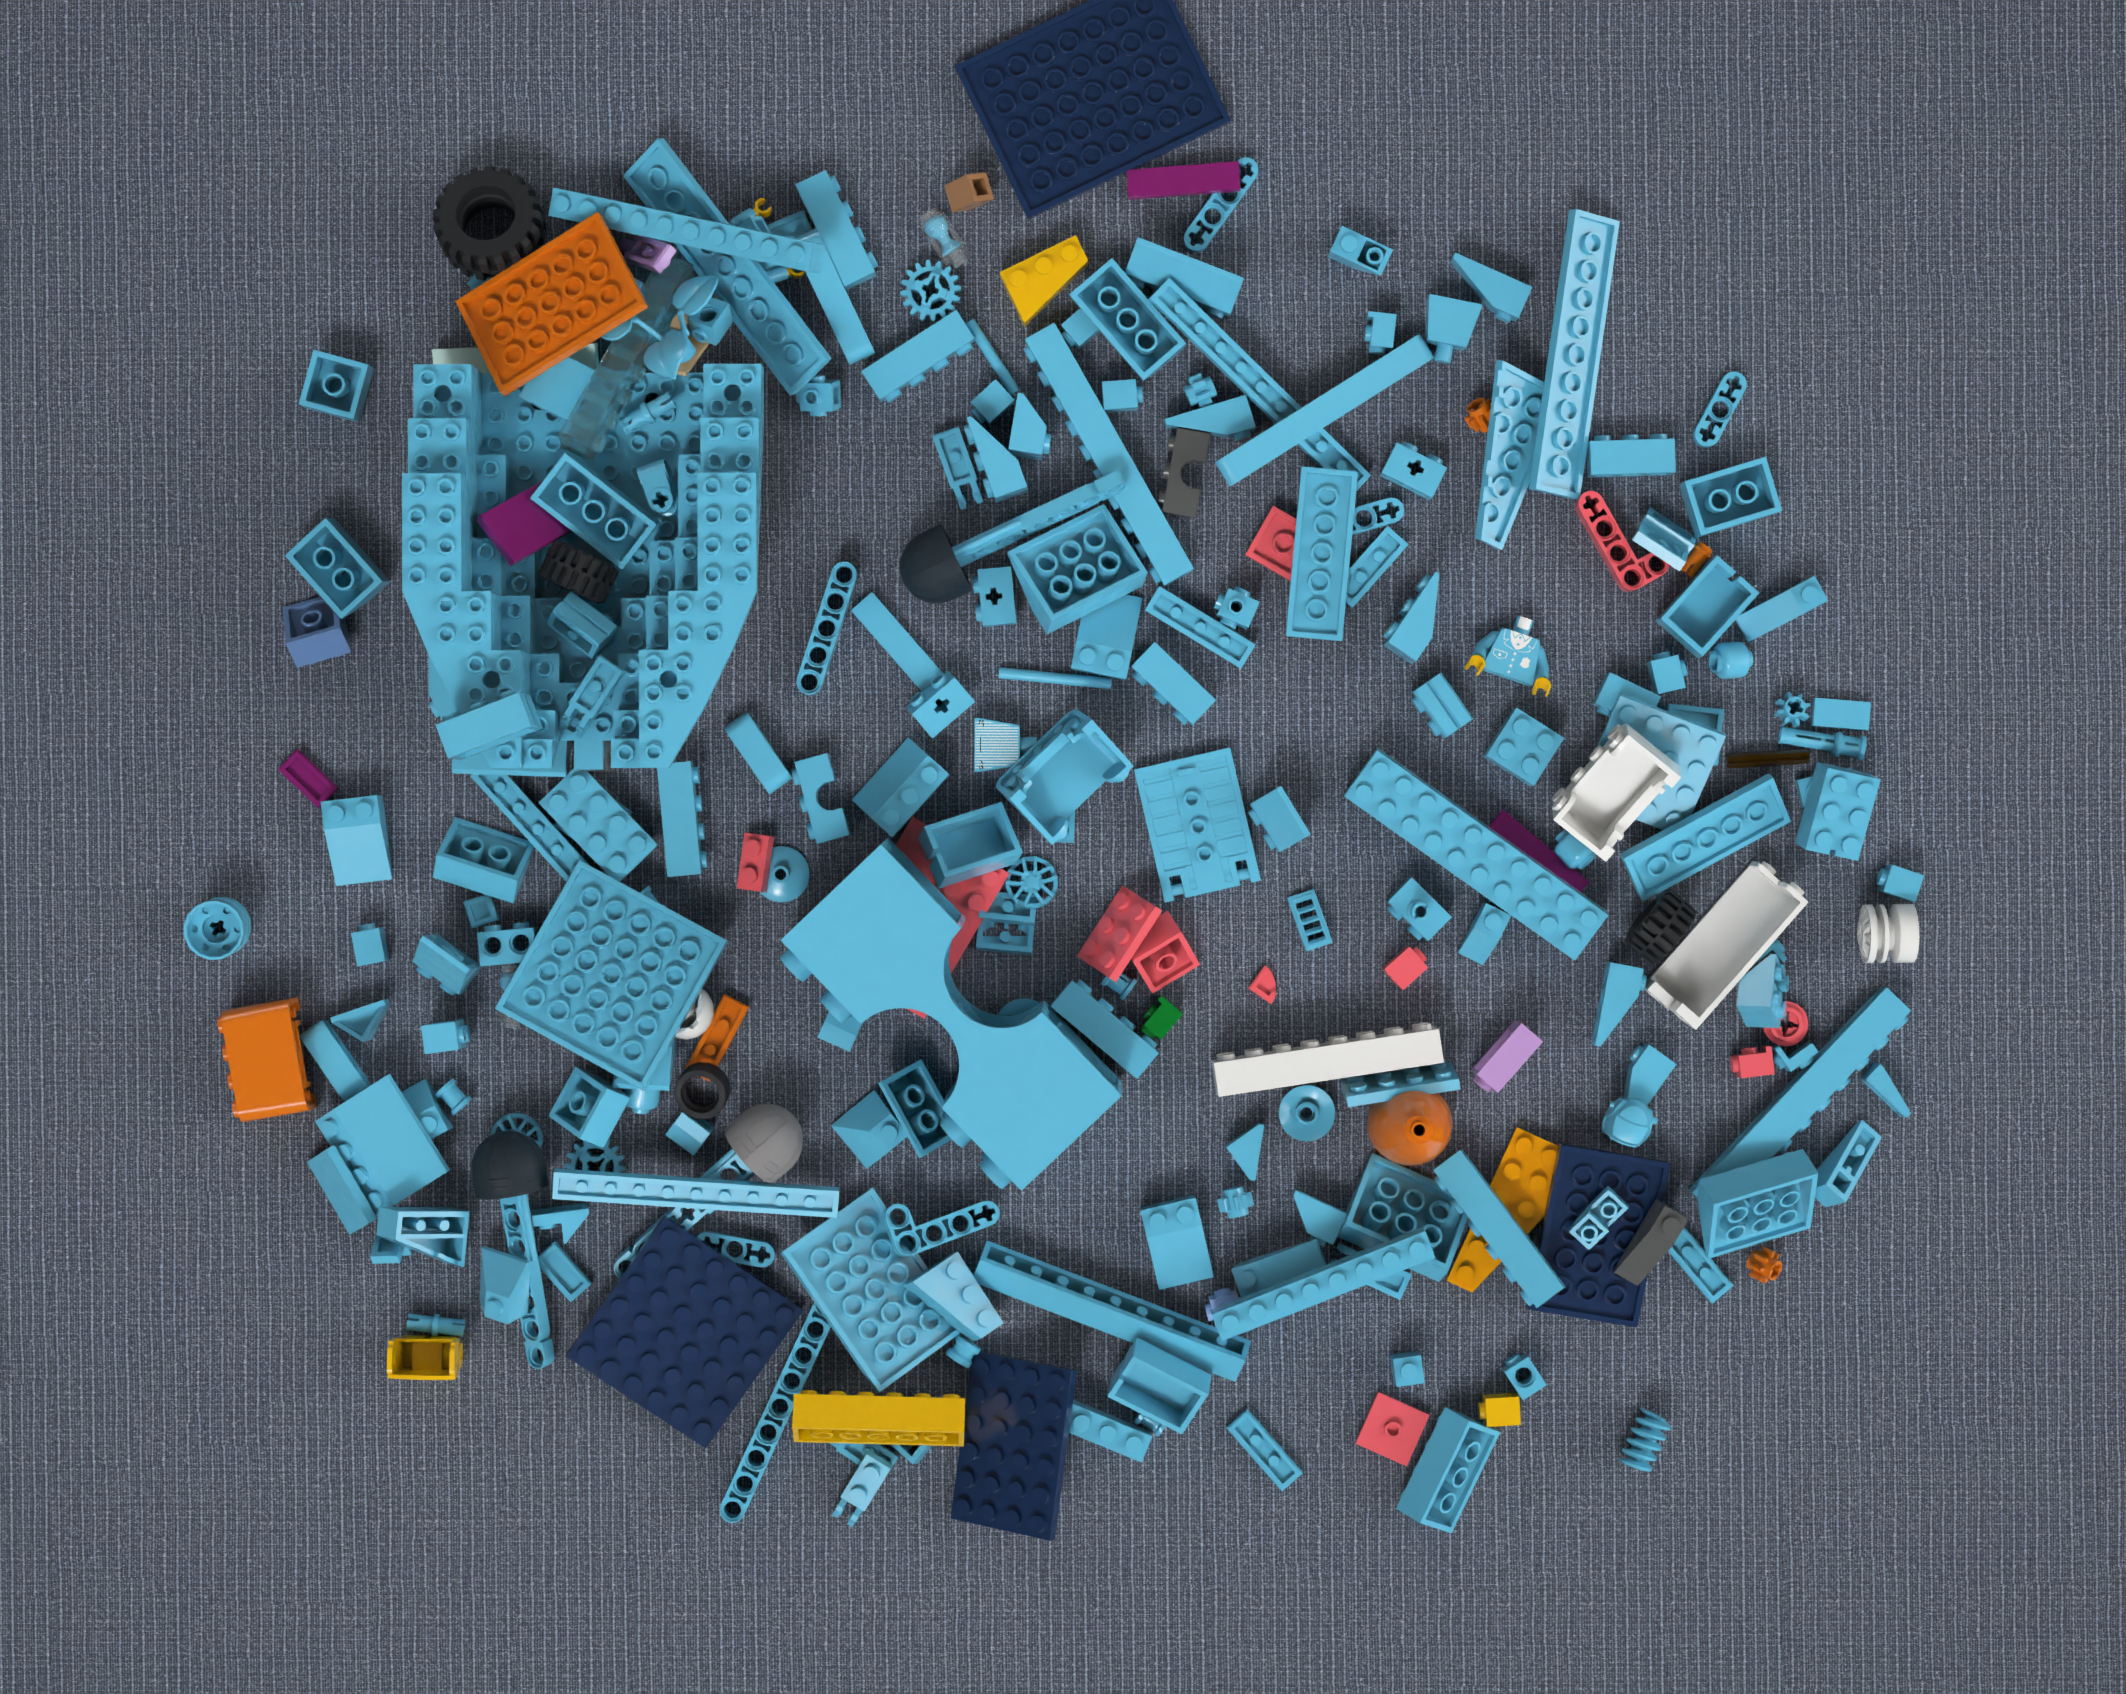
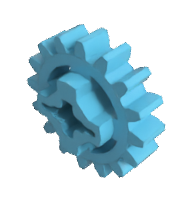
M926 260V267L922 268L919 263H916V272L906 271L910 279L901 281V285L907 287V290L900 291L901 297H908L903 302V306H912L910 311L912 317L920 313V321L923 322L926 316H930L932 323H935L937 315L944 318L946 317V310L950 312L955 311L952 303H960V298L955 293L961 291V286L954 285L959 280L957 275L949 276L952 270L950 266L943 270L941 269V261H938L934 267L931 266L930 260ZM930 273L928 278L922 281L917 280L920 276ZM941 276L947 281L950 291L942 288L940 284ZM934 281L935 291L938 293L932 294L927 302V294L924 288L929 289ZM912 292L920 295L922 299L921 306L914 301ZM940 301L944 302V305H942L941 307L937 309H932V306Z
M609 1138L604 1148L584 1140L583 1147L578 1143L574 1144L573 1147L576 1153L568 1152L566 1156L572 1161L564 1164V1167L567 1169L577 1170L579 1159L583 1163L582 1170L590 1171L592 1167L590 1161L595 1163L604 1158L605 1160L599 1167L600 1171L609 1172L608 1163L611 1159L614 1163L613 1172L619 1173L627 1169V1166L620 1165V1161L625 1158V1155H617L616 1152L619 1149V1145L611 1148L609 1146L611 1139ZM598 1148L605 1152L601 1155L593 1154L588 1149Z

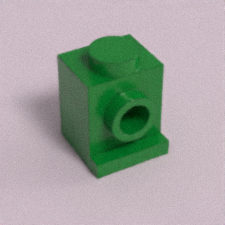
M1162 995L1157 998L1161 1002L1160 1005L1157 1007L1153 1004L1143 1015L1146 1021L1140 1028L1152 1040L1156 1036L1162 1039L1183 1015Z

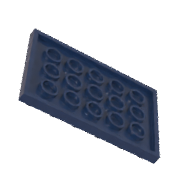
M1559 1143L1538 1250L1566 1287L1538 1308L1534 1304L1531 1306L1526 1304L1528 1310L1637 1328L1648 1275L1637 1286L1614 1273L1613 1270L1655 1200L1658 1199L1663 1202L1671 1163L1663 1160ZM1609 1186L1628 1203L1629 1208L1609 1226V1232L1588 1250L1568 1229L1585 1208Z
M980 1351L979 1354L974 1355L971 1359L972 1365L970 1366L965 1404L964 1447L960 1446L951 1519L1044 1540H1055L1077 1370Z

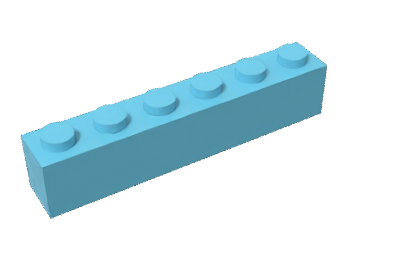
M1459 1150L1433 1170L1437 1175L1434 1177L1435 1182L1443 1192L1448 1189L1454 1197L1451 1200L1453 1206L1460 1214L1466 1213L1471 1220L1468 1223L1471 1230L1477 1237L1481 1235L1488 1243L1485 1246L1486 1250L1494 1260L1499 1258L1505 1265L1502 1271L1511 1283L1517 1281L1523 1289L1519 1293L1529 1306L1534 1304L1536 1308L1540 1307L1566 1287L1463 1150Z

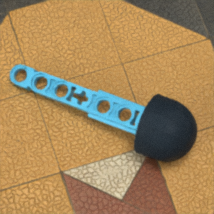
M1121 472L1110 473L1095 480L1093 483L1075 489L956 546L952 545L943 525L939 524L915 536L906 545L900 559L901 579L908 591L922 601L928 603L951 601L972 591L963 566L1085 510L1101 500L1104 501L1125 490L1127 484Z
M501 1131L490 1135L482 1141L473 1155L471 1172L475 1196L478 1199H500L509 1254L531 1261L529 1295L533 1298L534 1307L529 1302L528 1314L520 1317L522 1333L526 1339L524 1345L527 1360L533 1368L541 1369L553 1363L554 1348L552 1339L549 1338L550 1325L527 1194L548 1186V1174L543 1152L534 1140L517 1131ZM515 1212L520 1218V1225L515 1220ZM519 1239L524 1244L525 1252L519 1246ZM533 1322L538 1326L539 1334L535 1332ZM538 1349L542 1352L543 1361L538 1356Z

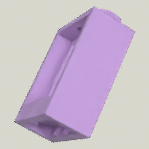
M1514 1020L1470 1070L1475 1075L1472 1080L1484 1091L1486 1090L1489 1093L1490 1090L1498 1093L1543 1041L1523 1023Z

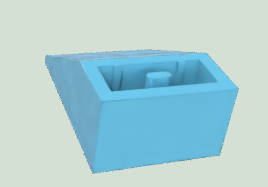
M971 416L967 417L968 425L964 426V431L969 445L975 444L977 452H974L973 455L978 471H985L987 478L982 481L987 497H994L995 503L1026 493L1027 484L1018 459Z
M1434 572L1430 576L1426 574L1422 577L1414 589L1418 592L1416 597L1407 600L1399 611V614L1402 615L1398 623L1396 621L1391 623L1383 635L1387 639L1383 646L1410 664L1418 660L1433 637L1439 582L1438 572Z

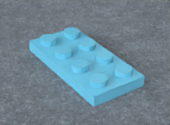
M573 769L539 802L581 848L610 877L619 882L659 845L587 771Z
M1445 1060L1444 1063L1379 1072L1366 1076L1346 1077L1347 1079L1340 1080L1341 1090L1348 1107L1389 1101L1396 1095L1408 1091L1435 1094L1461 1089L1459 1077L1452 1063Z

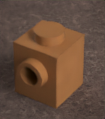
M986 172L966 174L944 185L952 213L973 210L994 200Z

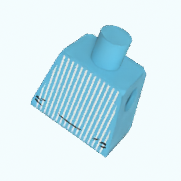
M975 718L974 772L1011 767L1020 759V754H1025L1037 742V737H1020V725Z

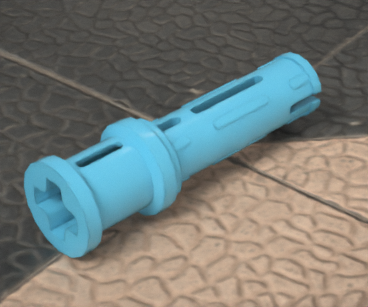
M1781 726L1778 744L1782 743L1830 751L1831 755L1835 757L1846 755L1856 757L1857 760L1862 761L1866 751L1867 737L1845 736L1843 732L1830 735Z

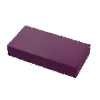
M299 749L278 768L317 808H321V802L328 801L339 789Z

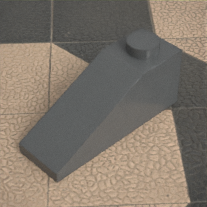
M1656 1199L1613 1272L1638 1286L1674 1245L1689 1219L1679 1211Z

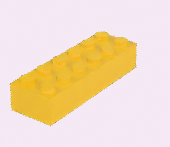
M813 1390L800 1391V1394H794L792 1420L794 1442L964 1447L965 1398H960L956 1394H945L943 1398L931 1397L927 1393H917L914 1397H903V1394L896 1392L886 1393V1396H874L872 1392H858L857 1395H846L842 1391H831L829 1395L817 1394Z

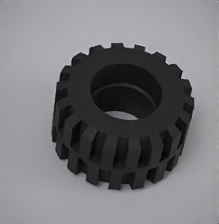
M553 541L539 570V574L544 579L595 603H605L619 573L614 566L561 541Z
M1667 889L1653 899L1628 930L1624 943L1649 964H1655L1662 960L1683 938L1693 924L1697 910L1673 890Z

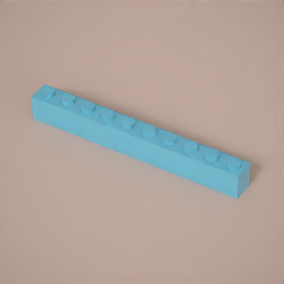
M553 188L548 216L582 222L596 212H599L603 216L608 228L612 230L807 272L820 273L825 250V245L565 189Z
M1052 323L1026 338L1025 344L1027 347L1023 348L1024 353L1030 363L1036 361L1041 371L1037 375L1045 388L1050 386L1055 396L1051 397V400L1057 411H1064L1068 421L1065 422V425L1072 437L1076 435L1079 437L1082 443L1079 449L1086 461L1091 459L1096 467V470L1092 471L1096 480L1113 472L1122 473L1127 487L1119 494L1108 498V501L1114 511L1118 508L1124 518L1120 522L1127 534L1133 533L1138 541L1134 546L1141 559L1143 560L1147 557L1152 567L1148 571L1156 584L1161 582L1163 587L1193 571L1192 564L1056 324Z
M1880 986L1813 1057L1815 1060L1803 1068L1696 1180L1688 1191L1697 1198L1700 1179L1709 1175L1727 1172L1736 1167L1754 1164L1760 1160L1770 1159L1778 1151L1780 1153L1784 1152L1792 1143L1790 1138L1797 1131L1802 1132L1812 1122L1810 1117L1817 1110L1821 1112L1831 1102L1829 1097L1836 1090L1839 1092L1850 1082L1848 1077L1855 1070L1860 1071L1867 1065L1870 1060L1868 1056L1875 1049L1878 1051L1889 1041L1887 1036L1893 1029L1899 1030L1908 1021L1907 1015L1911 1010L1887 987Z
M986 1241L973 1275L979 1285L1134 1343L1138 1337L1197 1368L1234 1382L1246 1361L1251 1343L1248 1339L1234 1336L1222 1341L1216 1327L990 1241Z

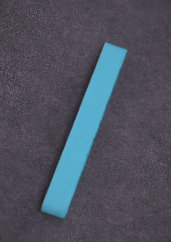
M1418 334L1219 459L1215 464L1230 487L1435 357L1421 334Z
M813 1303L721 1503L720 1515L726 1522L735 1523L744 1516L791 1415L794 1394H800V1391H802L831 1328L815 1303ZM814 1321L820 1322L823 1325L824 1332L820 1335H813L809 1331V1324ZM801 1347L808 1348L812 1353V1358L808 1361L799 1359L797 1350ZM788 1373L797 1374L800 1378V1384L789 1386L785 1381V1376ZM784 1399L788 1403V1410L785 1412L775 1410L773 1406L774 1400ZM766 1424L774 1426L776 1435L771 1438L764 1436L761 1430L762 1426ZM753 1450L761 1451L764 1454V1461L761 1463L753 1462L750 1458V1452ZM748 1476L751 1478L753 1486L748 1489L742 1488L738 1484V1478ZM732 1501L737 1502L741 1507V1512L738 1514L729 1513L726 1509V1504Z

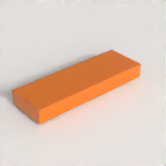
M724 994L714 1012L712 1023L703 1033L685 1069L698 1062L719 1066L750 1006Z

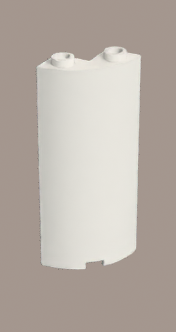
M1751 861L1646 981L1644 990L1667 1010L1672 1011L1680 1020L1695 1030L1808 903L1802 896L1805 892L1794 882L1788 884L1778 880L1774 876L1776 870L1765 861L1762 863Z

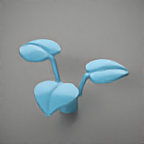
M700 276L691 278L678 287L672 302L679 309L677 315L681 331L673 329L663 337L634 316L601 337L608 341L618 340L630 331L632 323L638 324L660 341L653 343L647 348L643 358L644 364L653 373L675 380L680 363L689 361L696 352L695 346L687 338L690 332L685 324L684 313L692 316L701 311L714 293L719 279L715 276Z

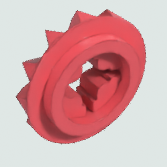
M1785 1001L1788 1021L1796 1024V1027H1787L1784 1033L1782 1026L1780 1028L1764 1027L1763 1031L1771 1042L1780 1046H1792L1800 1042L1806 1035L1808 1018L1805 1011L1799 1005Z

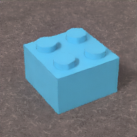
M313 350L299 405L309 410L360 423L374 368L365 363Z
M1514 708L1483 754V757L1528 786H1534L1564 740V737L1520 709Z
M575 1066L548 1116L579 1139L604 1148L630 1097L617 1088H612V1085L600 1076Z

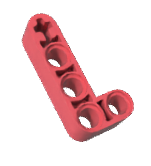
M1587 491L1576 499L1575 511L1621 590L1631 592L1639 589L1668 571L1670 565L1653 553H1649L1637 560L1599 493ZM1586 499L1595 502L1592 510L1590 508L1585 510L1583 507ZM1601 512L1603 516L1594 519L1592 522L1589 518ZM1599 522H1604L1609 526L1608 536L1604 537L1597 533L1596 526ZM1613 546L1622 549L1623 558L1621 561L1612 559L1610 550ZM1651 557H1656L1661 561L1662 566L1659 572H1654L1650 569L1649 560ZM1627 571H1632L1637 576V582L1634 586L1628 585L1624 580V575Z

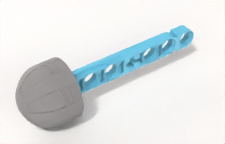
M759 1104L750 1107L725 1128V1136L732 1149L700 1178L722 1179V1170L730 1168L737 1174L734 1180L748 1181L756 1174L768 1183H775L795 1165L801 1154L803 1132L798 1120L787 1109L775 1104ZM671 1207L664 1215L680 1225L677 1219L681 1217L683 1208ZM693 1209V1216L687 1214L681 1219V1224L683 1225L681 1227L688 1231L705 1214L708 1213L710 1215L715 1210ZM663 1216L635 1240L633 1248L629 1245L618 1255L614 1264V1273L618 1278L623 1274V1271L619 1268L620 1262L633 1260L640 1250V1244L648 1239Z

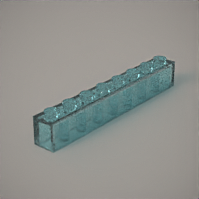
M673 256L669 266L661 274L652 271L641 289L648 308L638 313L635 317L665 337L666 333L670 331L673 317L675 314L677 315L679 310L673 305V296L682 283L696 277L694 265ZM632 323V328L625 336L610 343L558 434L562 449L593 461L597 452L601 453L604 449L607 434L610 429L613 430L617 426L620 411L623 406H628L632 399V390L636 383H641L645 376L646 365L643 358L647 348L653 343L660 342L638 324Z

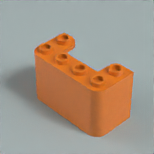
M298 997L222 1010L221 1017H217L219 1033L224 1034L225 1045H222L223 1058L225 1062H229L230 1073H227V1082L229 1089L234 1090L235 1101H232V1110L234 1117H239L241 1122L310 1111L318 1108L316 1094H311L310 1090L306 1089L311 1087V1082L307 1081L298 1031L300 1020H294L297 1017L296 1011H301Z

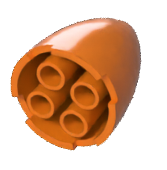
M1408 1091L1396 1095L1389 1101L1371 1104L1367 1117V1131L1373 1146L1382 1156L1401 1165L1416 1166L1433 1160L1445 1149L1452 1133V1115L1448 1104L1439 1093L1428 1094L1421 1091ZM1417 1125L1418 1131L1414 1133V1127Z

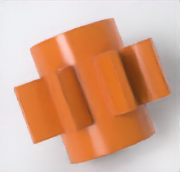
M1477 398L1467 406L1466 410L1469 415L1464 417V420L1470 429L1473 428L1475 432L1479 430L1482 433L1488 432L1491 409L1490 398L1487 400Z
M1764 1246L1761 1252L1754 1250L1749 1255L1746 1263L1747 1268L1751 1270L1749 1276L1764 1284L1767 1283L1768 1279L1775 1280L1782 1270V1262L1777 1260L1780 1254Z

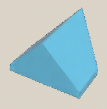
M389 998L333 1016L330 1019L332 1024L361 1042L369 1041L374 1038L390 1006Z

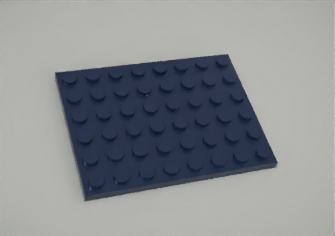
M1090 0L954 66L1028 220L1117 178L1131 169L1144 165L1231 123V119L1173 0Z

